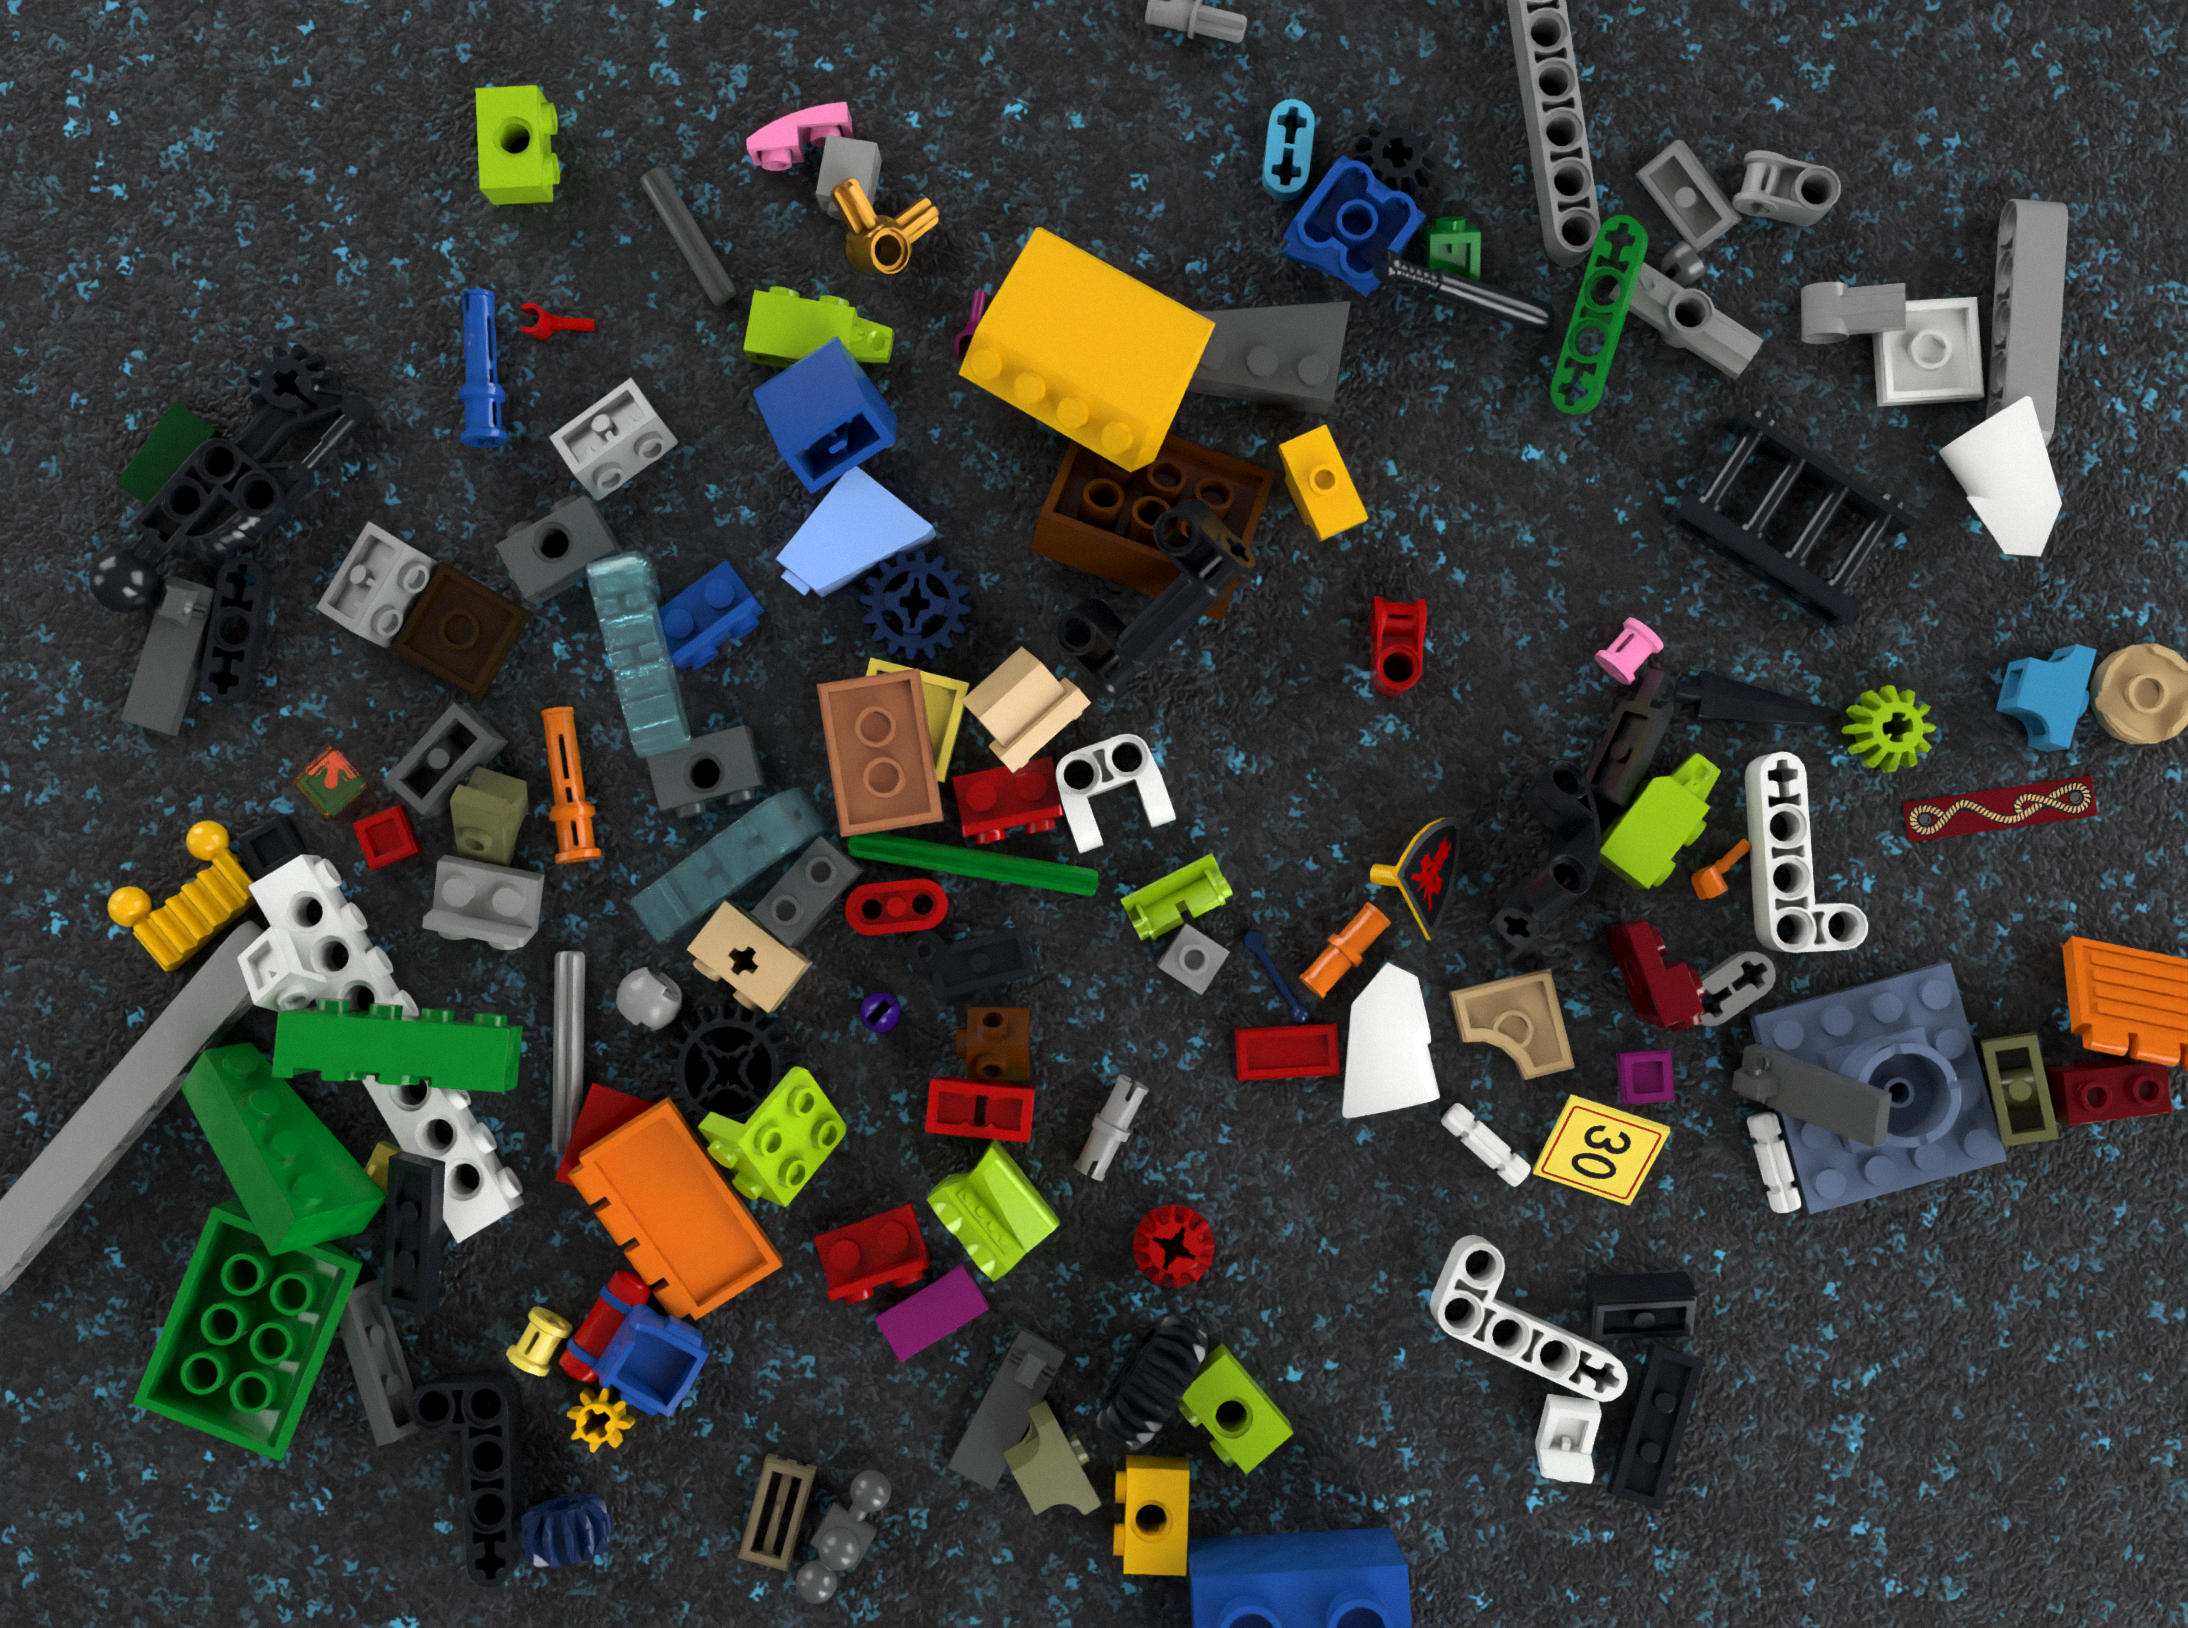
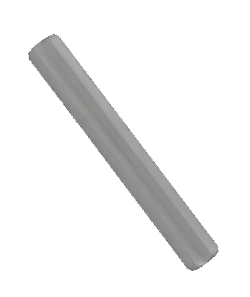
M561 951L555 955L552 1150L558 1154L565 1153L583 1107L585 955L580 951Z

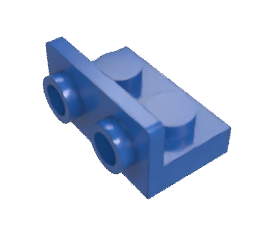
M725 560L646 618L645 621L670 653V659L677 667L685 671L691 666L694 670H697L708 664L718 655L719 652L716 647L730 636L737 640L756 628L760 623L757 616L763 613L765 609L730 562Z

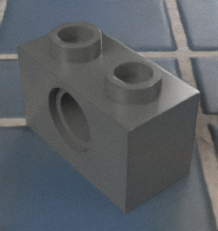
M573 495L556 502L550 508L552 514L535 523L532 520H527L513 526L505 533L507 539L495 545L524 599L539 605L625 557L597 504L585 495L580 498ZM558 535H567L569 546L566 553L559 558H550L548 547L551 540Z
M453 703L384 781L422 815L441 817L450 807V799L457 785L466 786L476 767L486 768L509 741L472 708Z
M746 725L644 751L659 810L667 813L675 812L677 819L706 813V803L725 799L726 806L757 799L755 790L767 787L753 729ZM713 760L719 767L720 776L714 786L704 789L699 785L696 773L702 763Z
M820 835L750 913L788 947L798 946L865 870L828 837Z

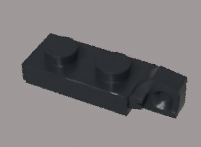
M1649 668L1638 692L1633 693L1628 701L1620 700L1585 774L1594 799L1628 810L1673 714L1676 690L1680 683L1668 673Z

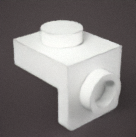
M1547 1394L1535 1440L1540 1472L1543 1477L1563 1482L1592 1483L1595 1472L1591 1452L1602 1415L1599 1401Z

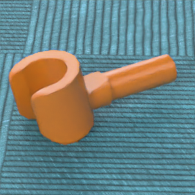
M1742 839L1723 858L1692 874L1691 883L1700 900L1714 898L1728 890L1721 874L1730 870L1752 848L1747 840Z

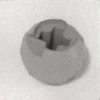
M643 967L632 971L622 979L617 989L616 1004L620 1013L631 1023L637 1026L642 1022L646 1026L651 1027L650 1031L667 1026L677 1017L682 1007V992L679 986L663 972L657 976L648 971V967Z

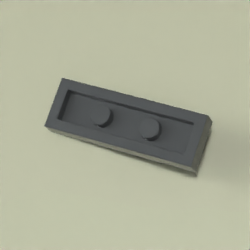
M167 575L161 599L156 608L120 720L168 735H178L206 648L216 589Z
M1758 1043L1744 1047L1742 1067L1735 1070L1733 1076L1732 1090L1739 1091L1738 1095L1761 1102L1768 1107L1872 1148L1885 1143L1892 1098L1891 1092Z
M379 1278L353 1287L333 1338L342 1337L377 1447L393 1443L419 1429L411 1420L408 1410L410 1399L415 1392L388 1306L382 1304L383 1291Z
M1022 1326L948 1463V1468L993 1492L1008 1464L1003 1452L1020 1442L1030 1423L1028 1410L1041 1403L1066 1356L1067 1350Z

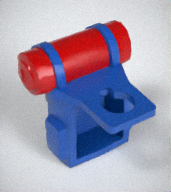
M618 1269L609 1283H606L599 1292L600 1297L577 1333L570 1337L566 1344L567 1348L559 1359V1363L568 1375L581 1382L593 1383L599 1377V1383L602 1387L607 1389L610 1384L621 1390L620 1398L629 1405H634L653 1416L658 1412L670 1416L693 1385L709 1355L708 1344L702 1339V1332L692 1325L681 1321L680 1318L673 1315L665 1318L645 1305L652 1293L649 1285H646L638 1274Z

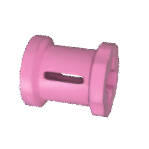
M1631 617L1627 618L1623 623L1624 631L1608 649L1599 650L1594 656L1597 663L1610 676L1624 685H1630L1635 680L1633 673L1651 653L1657 654L1664 647L1660 638L1649 627Z

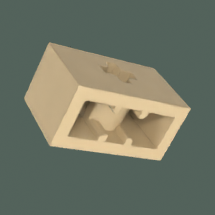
M725 900L686 949L697 957L693 962L696 969L715 982H718L721 977L737 989L733 994L734 998L752 1012L759 1008V1006L767 1013L775 1011L813 963L794 947H788L757 918L733 900ZM754 949L756 953L752 960L758 965L757 969L751 968L741 971L738 967L741 965L742 959L736 953L738 951L743 952Z

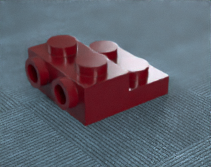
M1626 919L1602 926L1640 1022L1657 1025L1658 1029L1670 1027L1672 1032L1688 1029L1702 1022L1699 1015L1705 1012L1700 1001L1701 998L1705 997L1702 981L1695 969H1688L1685 962L1661 959V957L1666 956V948L1656 927L1649 928L1647 920Z

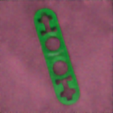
M1616 215L1609 218L1602 224L1597 234L1553 377L1550 391L1552 402L1558 410L1570 415L1589 413L1597 406L1601 398L1646 254L1649 239L1647 231L1639 221L1628 215ZM1625 226H1629L1628 234L1635 238V242L1632 247L1624 246L1621 250L1618 262L1628 265L1627 271L1624 274L1613 267L1602 266L1604 258L1614 262L1617 246L1610 242L1613 234H1622ZM1605 277H1615L1620 284V295L1612 304L1600 306L1595 301L1593 295L1597 282ZM1598 327L1604 334V346L1596 355L1584 356L1578 347L1579 337L1586 329ZM1574 359L1589 366H1597L1595 374L1587 371L1583 373L1581 387L1588 390L1586 398L1576 399L1574 405L1570 406L1571 397L1564 394V389L1567 384H1576L1581 371L1576 368H1570L1572 360Z

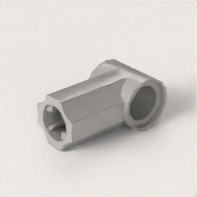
M1822 282L1807 285L1801 289V341L1805 343H1835L1847 339L1852 334L1906 330L1905 283L1849 288L1847 284L1841 282Z

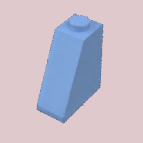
M855 466L843 474L777 556L776 560L786 569L781 578L805 596L812 589L819 596L824 597L879 569L881 561L889 564L897 560L898 552L902 551L904 555H907L929 544L936 536V532L931 524L863 470Z

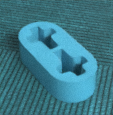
M1288 99L1278 103L1272 110L1267 128L1262 182L1266 192L1272 198L1280 201L1292 200L1303 192L1310 170L1315 126L1314 114L1307 104L1296 99ZM1290 115L1295 116L1297 125L1302 126L1297 129L1293 144L1285 143L1286 128L1283 125H1278L1285 123L1287 116ZM1283 157H1292L1291 174L1299 177H1293L1290 185L1284 186L1280 184V176L1272 173L1280 171Z

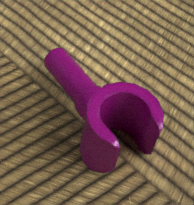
M974 291L970 318L967 322L966 330L960 332L955 338L954 349L959 357L961 356L963 341L973 337L982 319L987 295L985 291Z

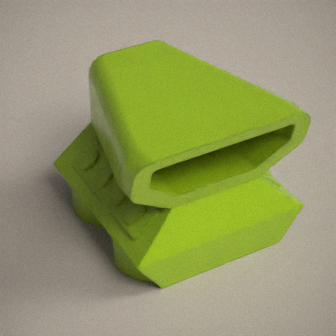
M993 1139L970 1173L948 1175L931 1190L927 1198L938 1218L960 1240L976 1265L993 1282L1009 1272L1027 1252L1059 1226L1060 1222L1012 1157L996 1139Z

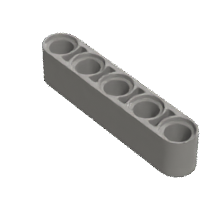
M2010 199L2004 206L1998 229L1986 420L2023 397L2029 396L2032 398L2044 443L2047 446L2054 431L2068 209L2066 204L2062 202Z

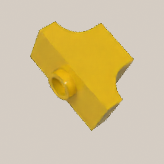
M1326 424L1278 446L1277 450L1286 473L1284 481L1304 525L1309 524L1312 527L1319 542L1367 521V513Z

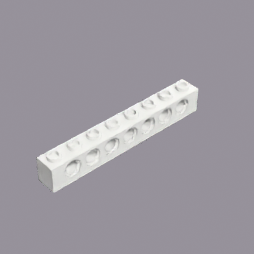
M301 854L248 886L270 925L289 931L302 968L325 976L328 986L314 998L316 1003H318V998L350 1000V1010L363 1011L358 1004V994L366 986L373 992L375 1003L403 1005L402 1015L419 1016L418 1008L411 996L404 990L399 991L390 976V973L393 972V966L388 956L380 947H373L364 930L368 926L362 912L352 902L347 903L338 887L342 884L341 877L329 860L322 859L320 855ZM314 898L319 901L323 910L322 918L316 925H313L308 920L306 914L307 906ZM339 942L347 948L349 954L348 962L343 969H339L332 959L333 949ZM367 1075L366 1080H362L403 1151L446 1162L443 1219L457 1243L474 1235L525 1204L519 1195L523 1192L517 1175L511 1168L507 1166L503 1168L493 1151L497 1148L494 1136L484 1123H477L470 1112L468 1105L471 1104V1100L467 1090L428 1087V1081H425L427 1094L423 1101H419L411 1095L409 1085L378 1084V1082H375V1076ZM439 1119L447 1121L453 1129V1139L449 1145L441 1143L435 1135V1125ZM464 1163L474 1166L479 1173L480 1181L476 1189L467 1187L461 1180L460 1172Z

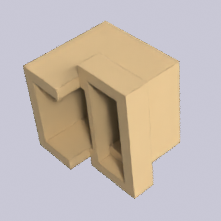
M1022 646L961 700L993 736L995 740L988 747L1012 773L1019 767L1023 768L1029 762L1028 759L1070 721L1076 720L1083 714L1082 711L1091 703L1081 690L1064 677L1058 682L1043 663Z

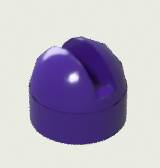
M875 992L867 996L860 1006L859 1015L861 1022L868 1030L875 1033L890 1031L898 1024L901 1018L899 1001L895 996L887 992ZM885 1000L891 1008L874 1025L868 1018Z

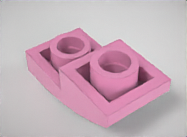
M831 103L807 108L784 116L759 129L746 139L747 150L754 165H761L762 168L771 171L786 170L792 167V163L805 162L803 143L811 142L813 146L824 148L827 134L853 139L852 119L847 103Z

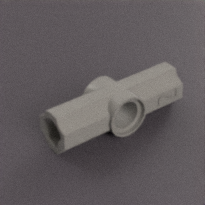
M1642 263L1628 311L1658 329L1661 339L1668 345L1675 348H1687L1736 380L1752 360L1764 340L1715 309L1711 298L1704 292L1697 289H1684L1646 263ZM1619 282L1608 297L1613 301H1616L1620 295ZM1685 310L1690 312L1696 320V326L1685 327L1681 325L1675 317V311Z

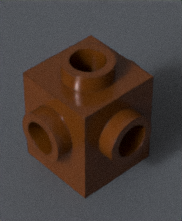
M968 1007L967 1028H957L956 1040L957 1059H966L967 1080H985L990 1082L1029 1081L1030 1008Z

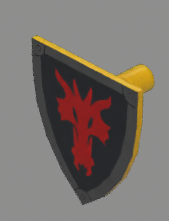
M1439 818L1427 824L1414 836L1402 854L1397 866L1374 864L1370 871V880L1373 884L1400 888L1426 940H1432L1451 897L1460 851L1461 818Z

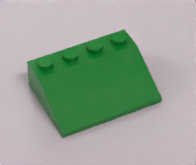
M233 1198L213 1206L132 1404L277 1461L283 1460L363 1262L329 1242L270 1256L240 1199Z

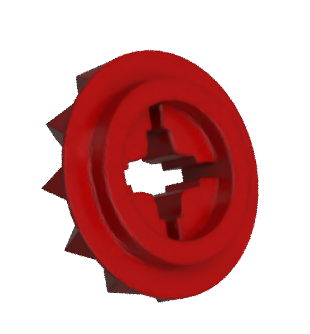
M1164 1205L1149 1212L1138 1224L1133 1237L1134 1258L1139 1270L1156 1285L1178 1289L1189 1283L1197 1282L1207 1268L1211 1266L1215 1247L1214 1237L1206 1220L1195 1210L1182 1205ZM1181 1227H1184L1182 1245L1188 1249L1189 1253L1193 1254V1257L1176 1254L1172 1261L1169 1260L1167 1266H1164L1166 1251L1159 1244V1241L1153 1239L1154 1236L1160 1239L1164 1237L1171 1240L1175 1233H1179Z

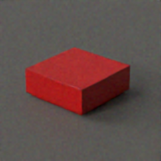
M397 805L352 823L370 871H377L423 852L405 805Z

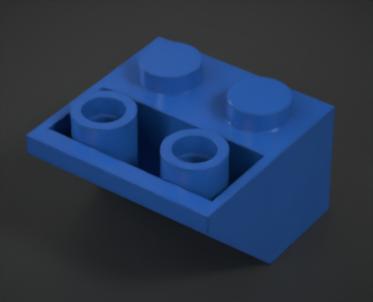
M838 336L753 391V395L780 455L811 494L896 441L897 416Z

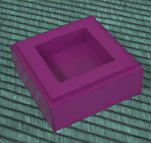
M1655 1049L1616 1052L1619 1099L1621 1104L1675 1101L1671 1050Z

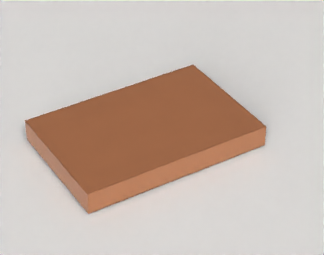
M916 668L817 684L841 837L944 821L920 669Z

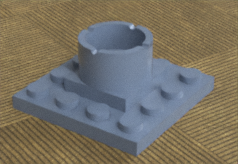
M1937 963L1748 1015L1756 1043L1892 1093L1886 1141L1873 1148L1775 1109L1803 1212L1814 1214L2007 1161L1951 963Z

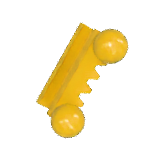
M210 820L201 821L193 825L186 837V845L189 852L197 859L212 861L213 865L196 874L197 879L183 885L178 895L165 900L166 905L151 912L152 903L148 894L142 889L133 886L122 887L116 890L108 901L107 908L111 919L121 926L133 927V934L165 972L178 969L257 902L248 887L254 881L239 865L242 860L238 855L228 849L230 843L229 834L225 827L218 822Z

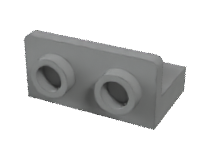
M632 378L625 381L549 436L574 476L596 500H601L612 491L618 489L623 483L652 462L658 460L678 443L676 437L659 417Z
M368 521L316 608L353 633L387 648L392 643L438 567V562Z
M444 855L437 862L433 909L423 917L422 927L438 931V935L446 939L462 940L469 937L488 941V944L496 949L512 950L523 947L538 931L545 874Z

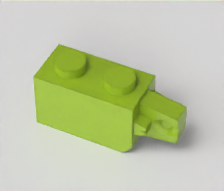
M778 286L770 287L769 292L754 290L743 348L752 363L788 368L836 336L839 337L856 362L889 363L894 341L893 329L860 318L855 307H849V301L830 295L820 296L819 301L799 298L800 294L797 291Z
M1693 753L1669 776L1642 780L1628 810L1621 808L1601 834L1599 861L1635 889H1649L1652 884L1655 887L1660 886L1675 868L1676 863L1671 859L1682 844L1686 847L1690 846L1705 829L1707 823L1702 818L1711 808L1705 803V800L1721 770L1702 755Z

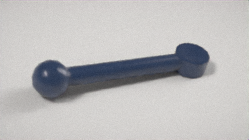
M1257 931L1248 932L1244 937V946L1256 953L1291 1008V1019L1297 1024L1307 1023L1311 1017L1309 1008L1298 1002L1263 947V936Z

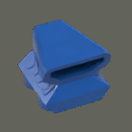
M1343 155L1335 162L1291 222L1283 236L1288 242L1280 254L1291 261L1340 278L1367 297L1372 290L1375 291L1382 283V281L1375 278L1373 272L1374 263L1379 253L1384 249H1391L1401 257L1409 240L1426 217V214L1416 208L1413 199L1408 194L1401 191H1392L1377 180L1372 170L1366 164L1350 160Z

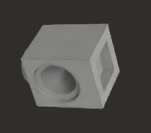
M826 135L816 196L821 209L826 210L830 217L844 221L831 198L830 192L834 185L851 177L858 181L873 209L882 162L877 143Z
M1183 923L1160 958L1157 966L1202 995L1230 952L1187 923Z

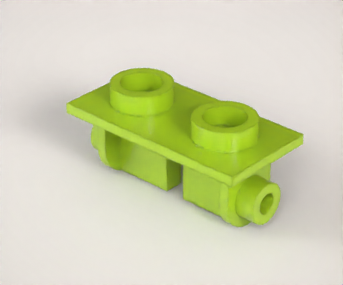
M1211 853L1120 900L1141 941L1148 937H1151L1154 941L1158 936L1184 923L1180 915L1183 911L1189 909L1192 917L1195 918L1219 905H1225V898L1233 895Z

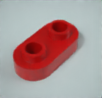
M913 879L873 883L859 886L852 891L846 901L845 915L851 927L865 935L927 930L939 925L948 912L949 903L944 889L932 880ZM925 894L932 900V909L927 914H920L914 908V901L919 895ZM871 899L878 901L882 907V912L876 919H869L864 914V905Z

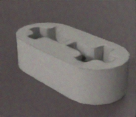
M1740 951L1702 975L1700 979L1706 994L1713 995L1722 989L1725 994L1713 1003V1007L1716 1010L1713 1015L1709 1012L1699 1014L1702 1020L1699 1025H1720L1764 996L1773 987L1776 979V972L1772 961L1766 955L1758 952ZM1743 963L1752 966L1758 965L1760 970L1754 975L1755 980L1758 982L1755 986L1751 983H1740L1733 987L1731 983L1744 974L1741 967Z

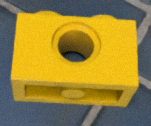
M1126 1455V1471H1116L1115 1503L1125 1504L1124 1523H1114L1113 1556H1123L1124 1574L1186 1576L1190 1475L1188 1457ZM1146 1505H1157L1164 1510L1163 1518L1155 1524L1143 1523L1136 1516L1138 1511Z

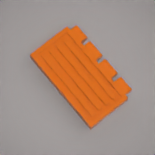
M2071 936L2062 946L2071 1032L2082 1035L2083 1047L2088 1050L2124 1056L2129 1050V1056L2133 1059L2175 1067L2180 1060L2181 1067L2188 1070V959Z
M670 1097L665 1098L581 1151L579 1155L581 1164L568 1173V1177L588 1205L597 1202L603 1197L608 1199L598 1206L594 1213L617 1245H622L634 1237L637 1239L623 1253L646 1285H652L663 1277L665 1278V1281L656 1286L652 1293L668 1315L681 1319L690 1313L696 1321L783 1266L782 1257Z

